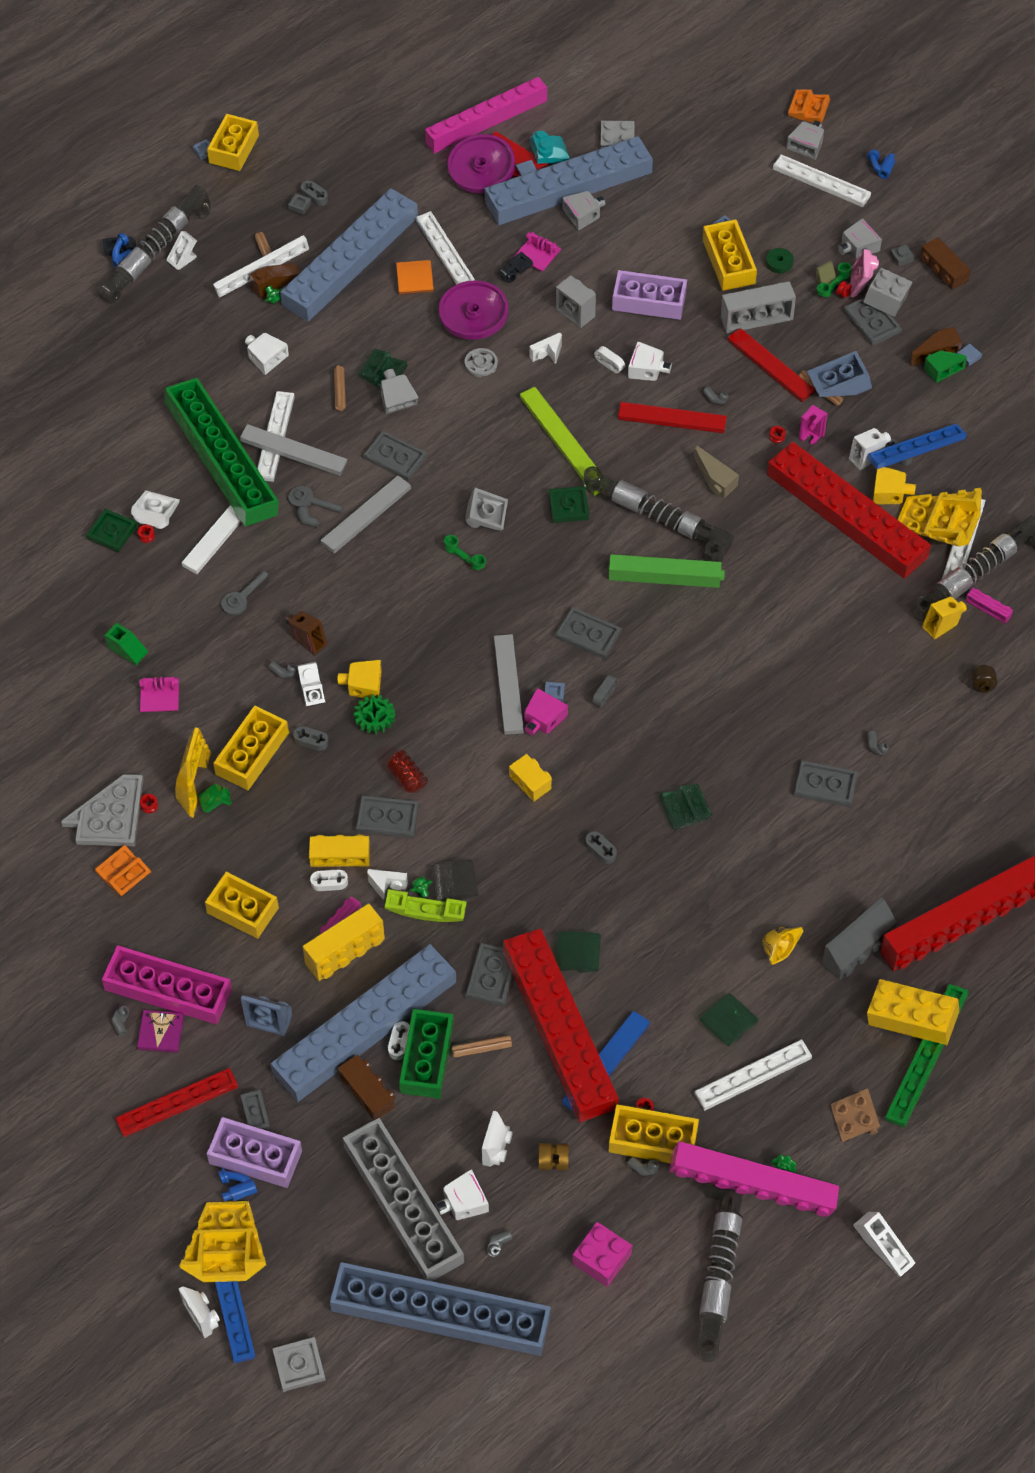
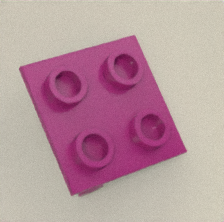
M528 232L526 235L527 242L515 256L523 252L532 260V267L543 272L561 251V248L556 243H552L542 236L539 237L534 232Z
M162 676L160 678L155 677V679L146 677L140 679V712L178 711L179 678H174V676L163 678Z

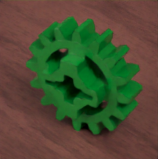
M372 695L371 699L365 696L364 702L358 701L359 706H355L354 719L356 725H360L361 731L366 728L368 734L371 730L377 734L378 730L384 733L385 727L391 728V723L395 722V709L393 703L389 704L388 698L382 700V695L378 698Z

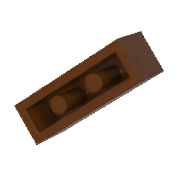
M939 237L922 246L921 260L932 269L934 274H937L942 279L945 285H948L953 290L969 281L971 269Z
M357 1054L338 1067V1075L370 1117L376 1120L395 1108V1096L390 1089L386 1090L383 1087V1081L378 1074L374 1075L371 1072V1066L367 1060H362Z

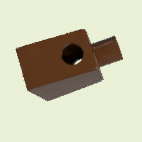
M300 611L295 616L290 614L286 618L285 622L289 625L294 640L311 654L316 655L327 645L320 620L304 611Z

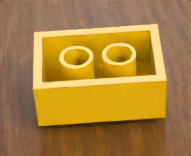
M226 114L207 148L209 163L240 171L259 137L257 121Z
M225 872L205 901L207 914L257 939L279 909L276 896L228 872Z

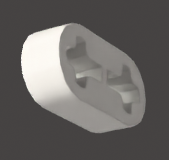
M601 346L594 352L597 361L614 373H619L625 368L622 358L606 347Z
M343 870L316 871L310 877L311 887L316 891L342 890L348 885V876ZM337 877H341L340 883H337ZM318 878H321V884H317Z
M406 1022L396 1023L390 1037L388 1054L395 1061L402 1060L405 1055L410 1025ZM401 1029H405L402 1038H399V1032ZM400 1044L401 1051L394 1053L397 1045Z

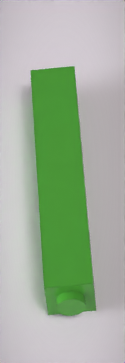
M611 554L609 580L720 588V581H724L725 570H721L722 562Z

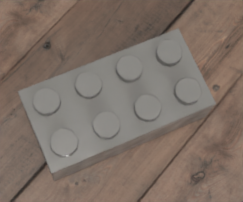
M790 281L722 295L721 321L726 334L736 332L740 328L746 330L793 320L796 296Z

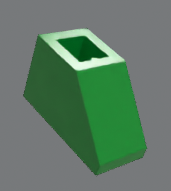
M117 622L105 634L107 648L136 666L148 654V650L136 636Z

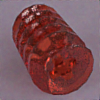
M400 750L390 758L388 769L392 771V774L396 776L408 793L417 792L427 784L428 778L423 777L424 773L422 771L419 772L420 768L415 766L414 761H410L411 757L406 755L407 752Z

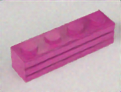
M972 588L967 594V603L1004 624L1011 618L1013 610L1009 606L1001 604L1000 601L994 600L979 589Z
M352 896L346 899L343 906L336 910L335 915L329 918L328 923L321 927L320 934L361 909V903Z

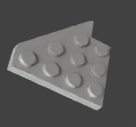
M123 774L64 818L61 822L62 827H77L75 840L77 845L135 846L144 780L143 775Z

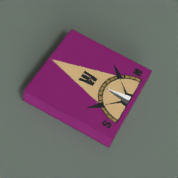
M143 1010L137 1045L138 1050L178 1053L184 1013Z

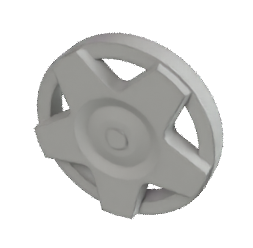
M474 349L465 357V368L475 377L488 376L497 369V356L489 349Z

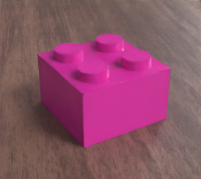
M596 1222L574 1252L572 1264L608 1288L632 1255V1245Z

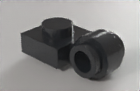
M127 236L129 242H127V245L121 246L119 254L122 253L121 249L126 251L137 247L136 240L131 236ZM118 237L102 239L105 256L112 255Z
M520 252L508 262L509 267L501 269V278L506 282H514L517 277L516 272L520 275L533 265L532 260L523 252Z

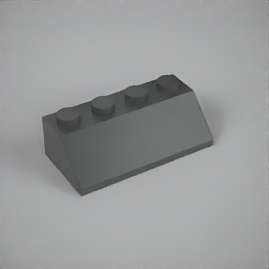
M880 898L825 946L822 965L839 980L844 976H849L857 964H863L872 951H878L882 946L884 935L896 929L897 921L883 898Z

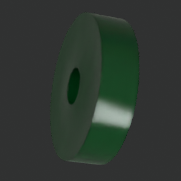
M775 248L767 253L766 266L770 271L781 274L788 272L793 267L794 257L787 249Z

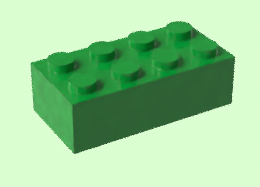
M413 1009L399 1082L401 1094L441 1099L454 1028L453 1014Z

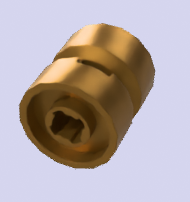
M539 1143V1170H551L552 1167H555L556 1170L568 1171L569 1144L557 1143L556 1146H552L551 1143ZM553 1154L559 1155V1159L553 1160Z

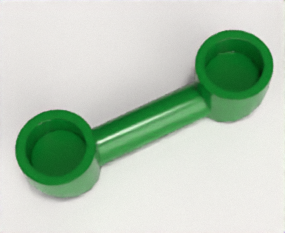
M847 262L840 263L838 265V276L830 284L820 283L817 286V294L822 297H830L831 291L842 280H847L851 276V264Z
M447 535L444 538L445 550L448 553L456 554L471 565L472 570H480L486 566V558L483 555L477 554L471 557L458 548L459 540L456 536Z

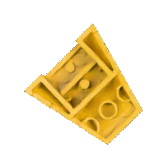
M975 488L971 492L959 490L958 493L954 494L942 492L938 496H932L931 494L909 496L904 503L898 520L917 534L958 547L968 545L981 515L982 490L981 488Z
M196 727L188 739L175 787V798L189 817L193 818L198 803L194 784L198 767L207 768L211 755V750H208L209 746L205 744L206 740L203 739L200 729Z
M249 1201L207 1202L198 1221L197 1230H194L192 1241L185 1251L186 1255L181 1260L180 1268L202 1282L247 1281L266 1266Z

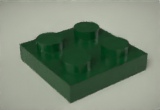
M585 486L549 489L553 523L589 520Z
M104 509L87 533V540L119 553L136 529L137 522Z

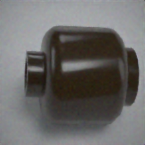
M979 665L972 671V684L976 691L987 693L996 688L997 677L993 667Z

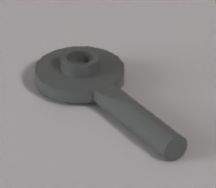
M305 486L292 489L288 496L289 503L295 508L301 506L308 507L313 504L340 513L344 510V506L314 498L312 490Z
M262 571L241 593L231 592L225 595L221 602L223 611L231 616L242 614L247 608L246 597L269 576L268 573Z

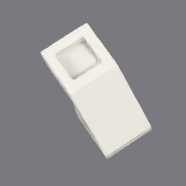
M316 661L297 665L306 706L324 703L325 699Z

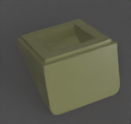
M831 261L823 264L816 270L815 280L819 284H830L836 278Z

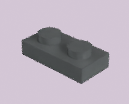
M261 1090L240 1095L248 1125L266 1131L271 1130Z

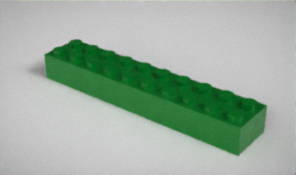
M198 378L166 387L164 403L243 525L246 527L278 516V499Z

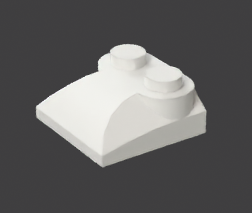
M145 491L132 506L131 514L138 523L148 524L161 529L169 525V518L178 506L179 499Z
M497 1111L492 1113L482 1146V1165L489 1167L492 1165L499 1166L500 1162L505 1161L507 1150L504 1149L506 1143L510 1144L513 1134L512 1131H509L510 1126L504 1125Z
M186 1287L179 1288L185 1308L203 1337H208L212 1334L213 1329L218 1327L217 1322L220 1319L214 1309L210 1311L207 1304H209V1301L204 1292L199 1293Z

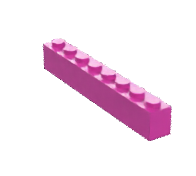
M539 77L534 78L425 129L426 144L435 154L467 137L478 134L547 101V86Z
M680 1141L673 1148L669 1172L675 1173L678 1177H690L699 1183L708 1182L715 1184L716 1187L721 1189L729 1188L736 1190L739 1194H751L761 1200L769 1199L776 1201L779 1205H791L800 1211L809 1210L816 1212L819 1216H830L836 1210L839 1192L838 1185Z

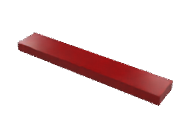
M738 329L728 337V342L799 401L803 402L814 394L815 389L743 329Z
M621 402L618 420L724 433L727 416Z
M228 1068L117 1116L115 1119L123 1137H126L238 1088V1084L231 1069Z

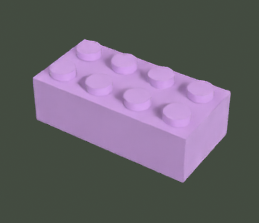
M618 270L613 293L612 310L681 320L686 297L687 279Z
M222 1117L207 1152V1157L211 1165L288 1188L302 1153L301 1142Z

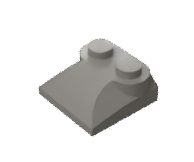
M474 488L468 500L465 520L467 524L473 528L484 526L502 531L508 499Z

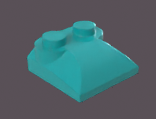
M540 130L533 133V137H530V145L537 164L563 162L570 159L561 136H549L545 131Z

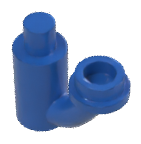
M874 149L870 150L867 158L871 161L873 169L880 178L887 179L895 164V155L892 153L888 154V156L884 157L882 164L879 165L877 162L880 158L879 152Z
M125 233L117 235L118 240L112 251V263L117 270V266L132 251L128 249L119 254L121 246H125L129 242Z
M224 1168L218 1172L222 1184L225 1182L229 1183V1179L241 1182L229 1187V1191L222 1193L224 1201L230 1199L236 1201L257 1193L253 1179L247 1175L225 1171Z

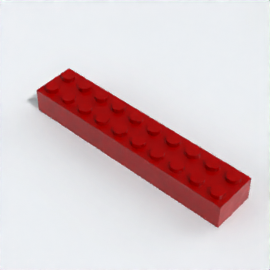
M793 441L768 462L767 476L905 579L929 557L931 544Z
M1035 856L885 934L880 954L892 971L905 969L911 962L922 960L928 953L939 951L945 944L949 942L954 943L960 936L966 933L971 934L977 927L988 925L994 918L1005 916L1011 909L1015 907L1020 908L1026 901L1032 898L1035 899Z
M540 928L504 940L503 954L512 970L515 981L578 1122L580 1123L615 1111L619 1101L617 1093L542 929Z

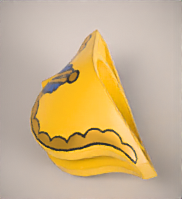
M780 927L764 935L762 942L771 965L786 959L790 955L803 933L802 927Z

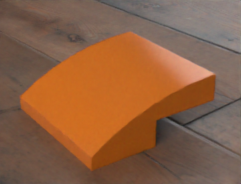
M796 90L788 115L799 120L808 122L817 120L822 123L830 102V96L813 95L812 90Z
M431 260L396 263L399 294L434 292Z
M126 845L95 868L97 875L121 897L151 873V870L139 857L136 858Z

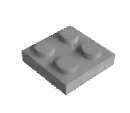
M601 121V149L634 138V121Z
M315 1337L273 1348L283 1392L325 1381Z

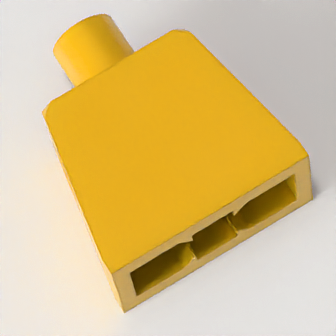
M886 467L877 469L873 502L876 504H901L904 494L915 495L916 484L905 483V472Z
M948 597L931 604L922 628L933 639L938 638L958 624L962 613L967 609L965 603L962 601L957 602L953 597Z
M381 660L351 663L349 674L338 673V684L348 685L350 696L360 698L367 696L371 699L372 695H374L375 698H378L382 671Z

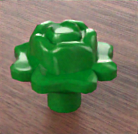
M271 285L265 288L267 292L265 302L274 304L280 300L281 288L273 289Z
M424 876L412 881L413 888L410 889V892L420 893L422 898L428 896L427 889L432 880H426Z
M779 1154L777 1158L772 1160L773 1168L791 1173L796 1172V1161L792 1160L789 1155L783 1156Z

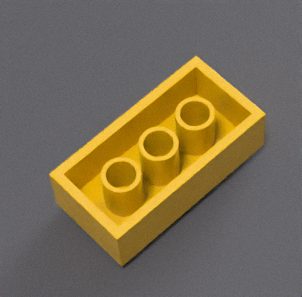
M737 220L703 226V243L722 291L756 284L757 269Z
M254 706L214 761L215 774L249 791L289 734L287 721Z
M367 904L303 945L305 965L318 981L331 977L336 970L346 967L350 961L356 957L363 956L367 950L383 942L385 939L383 920L373 907Z
M880 979L867 1011L868 1023L870 1026L948 1045L959 1014V1002L957 998Z
M616 1105L609 1141V1152L671 1163L673 1148L679 1141L695 1146L699 1119Z

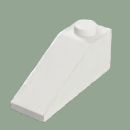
M867 1212L853 1225L863 1240L899 1277L915 1264L912 1257L879 1212Z

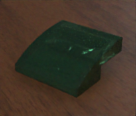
M374 349L359 372V376L380 387L381 381L386 380L384 375L386 370L394 369L396 376L403 375L408 366L407 361L392 358L390 352Z
M699 784L681 786L679 791L661 793L659 797L673 829L690 826L712 817Z
M580 931L558 932L556 962L560 971L578 970L579 973L598 971L600 933Z
M729 993L713 1005L700 1018V1021L729 1047L741 1039L746 1031L754 1027L759 1019Z

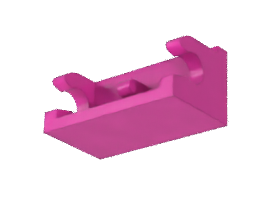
M812 405L801 417L799 440L803 442L808 436H812L813 439L810 442L812 445L820 437L823 438L828 413Z

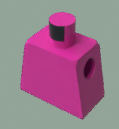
M537 689L525 710V722L528 724L525 727V731L530 735H534L537 730L548 734L568 716V705Z

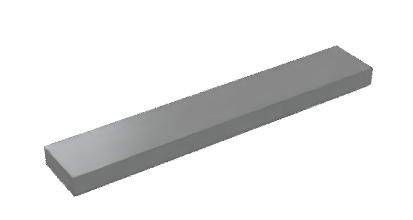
M248 424L240 437L241 442L341 476L347 464L346 458Z
M396 476L321 539V544L335 554L411 489V485L400 476Z
M513 634L494 636L504 735L523 733V721Z

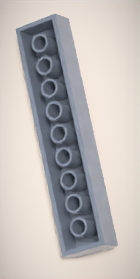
M639 136L487 187L485 188V203L497 224L501 225L560 205L563 202V197L585 191L592 194L652 173L653 159Z
M390 188L280 292L282 306L309 322L416 220L415 217L418 216L417 203Z
M429 944L271 1063L272 1074L292 1097L299 1102L338 1072V1067L357 1054L360 1056L392 1032L396 1023L405 1022L412 1016L413 1009L421 1010L456 983V971Z
M342 1262L340 1263L330 1300L332 1312L542 1356L551 1317L550 1306Z

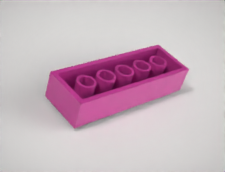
M118 945L102 978L105 991L173 1012L184 1013V1015L216 1025L219 1023L232 992L230 979Z

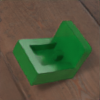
M216 783L198 795L202 809L206 813H209L222 803L228 806L232 804L229 790Z

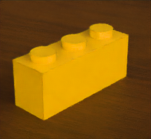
M317 835L310 837V866H370L369 836Z

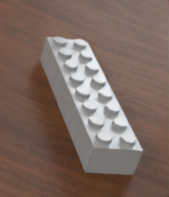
M380 1118L343 1137L345 1150L423 1278L427 1281H433L464 1263V1253Z

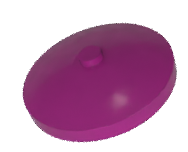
M478 134L463 139L452 149L448 158V171L452 181L459 188L471 193H485V188L509 180L515 170V157L510 145L500 137L489 134Z
M472 280L459 283L451 287L443 295L439 304L440 321L444 328L454 336L469 340L483 339L495 334L505 325L509 315V305L505 294L497 286L485 281Z

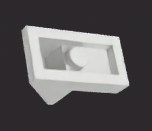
M181 231L166 261L177 270L183 268L197 257L192 252L197 240L186 231Z
M557 333L529 346L530 359L534 362L549 355L554 364H556L562 346V334Z
M368 869V882L384 901L387 888L407 890V873Z

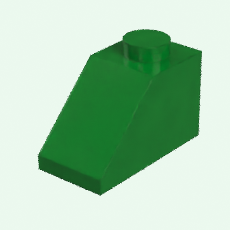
M938 351L926 357L924 370L937 383L965 369L967 357L962 354Z

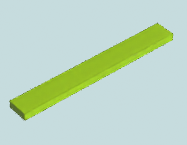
M533 387L520 393L521 400L595 496L609 489L610 484L537 388Z

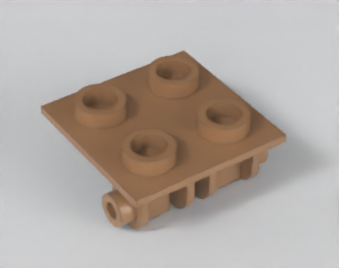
M868 1089L830 1104L842 1142L866 1132L870 1134L878 1132L877 1129L880 1127Z

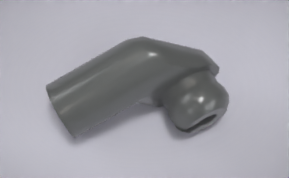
M124 1005L120 1006L112 1017V1024L119 1037L128 1033L124 1023L128 1017L129 1008Z

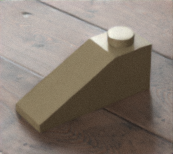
M699 446L695 447L694 459L709 488L714 494L725 498L738 486L739 474Z

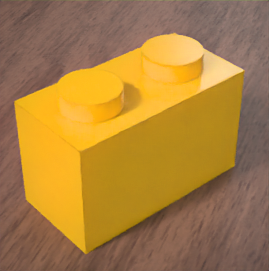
M528 754L509 766V777L533 802L551 790L552 778L547 771H543L539 763L534 758L531 759Z

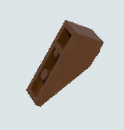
M295 263L264 266L249 274L251 288L261 299L267 295L265 290L267 286L271 285L273 289H280L289 284L302 271Z
M955 327L937 331L911 352L910 366L925 363L928 355L938 351L951 353L960 351L962 341Z

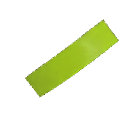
M388 889L385 909L420 920L458 922L464 920L467 901L447 898V901L443 902L408 896V892Z

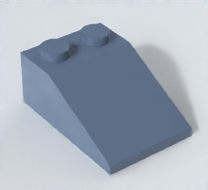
M857 351L807 371L819 397L857 395L872 388L869 374Z
M242 995L241 1003L246 1026L285 1036L292 1018L291 1006L281 1001L278 1003L270 1001L264 996Z

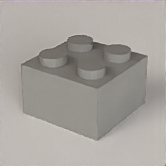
M880 268L867 291L863 303L895 317L908 295L912 282L889 270Z
M570 275L556 286V310L582 328L595 318L596 294L592 289L584 286L580 280Z

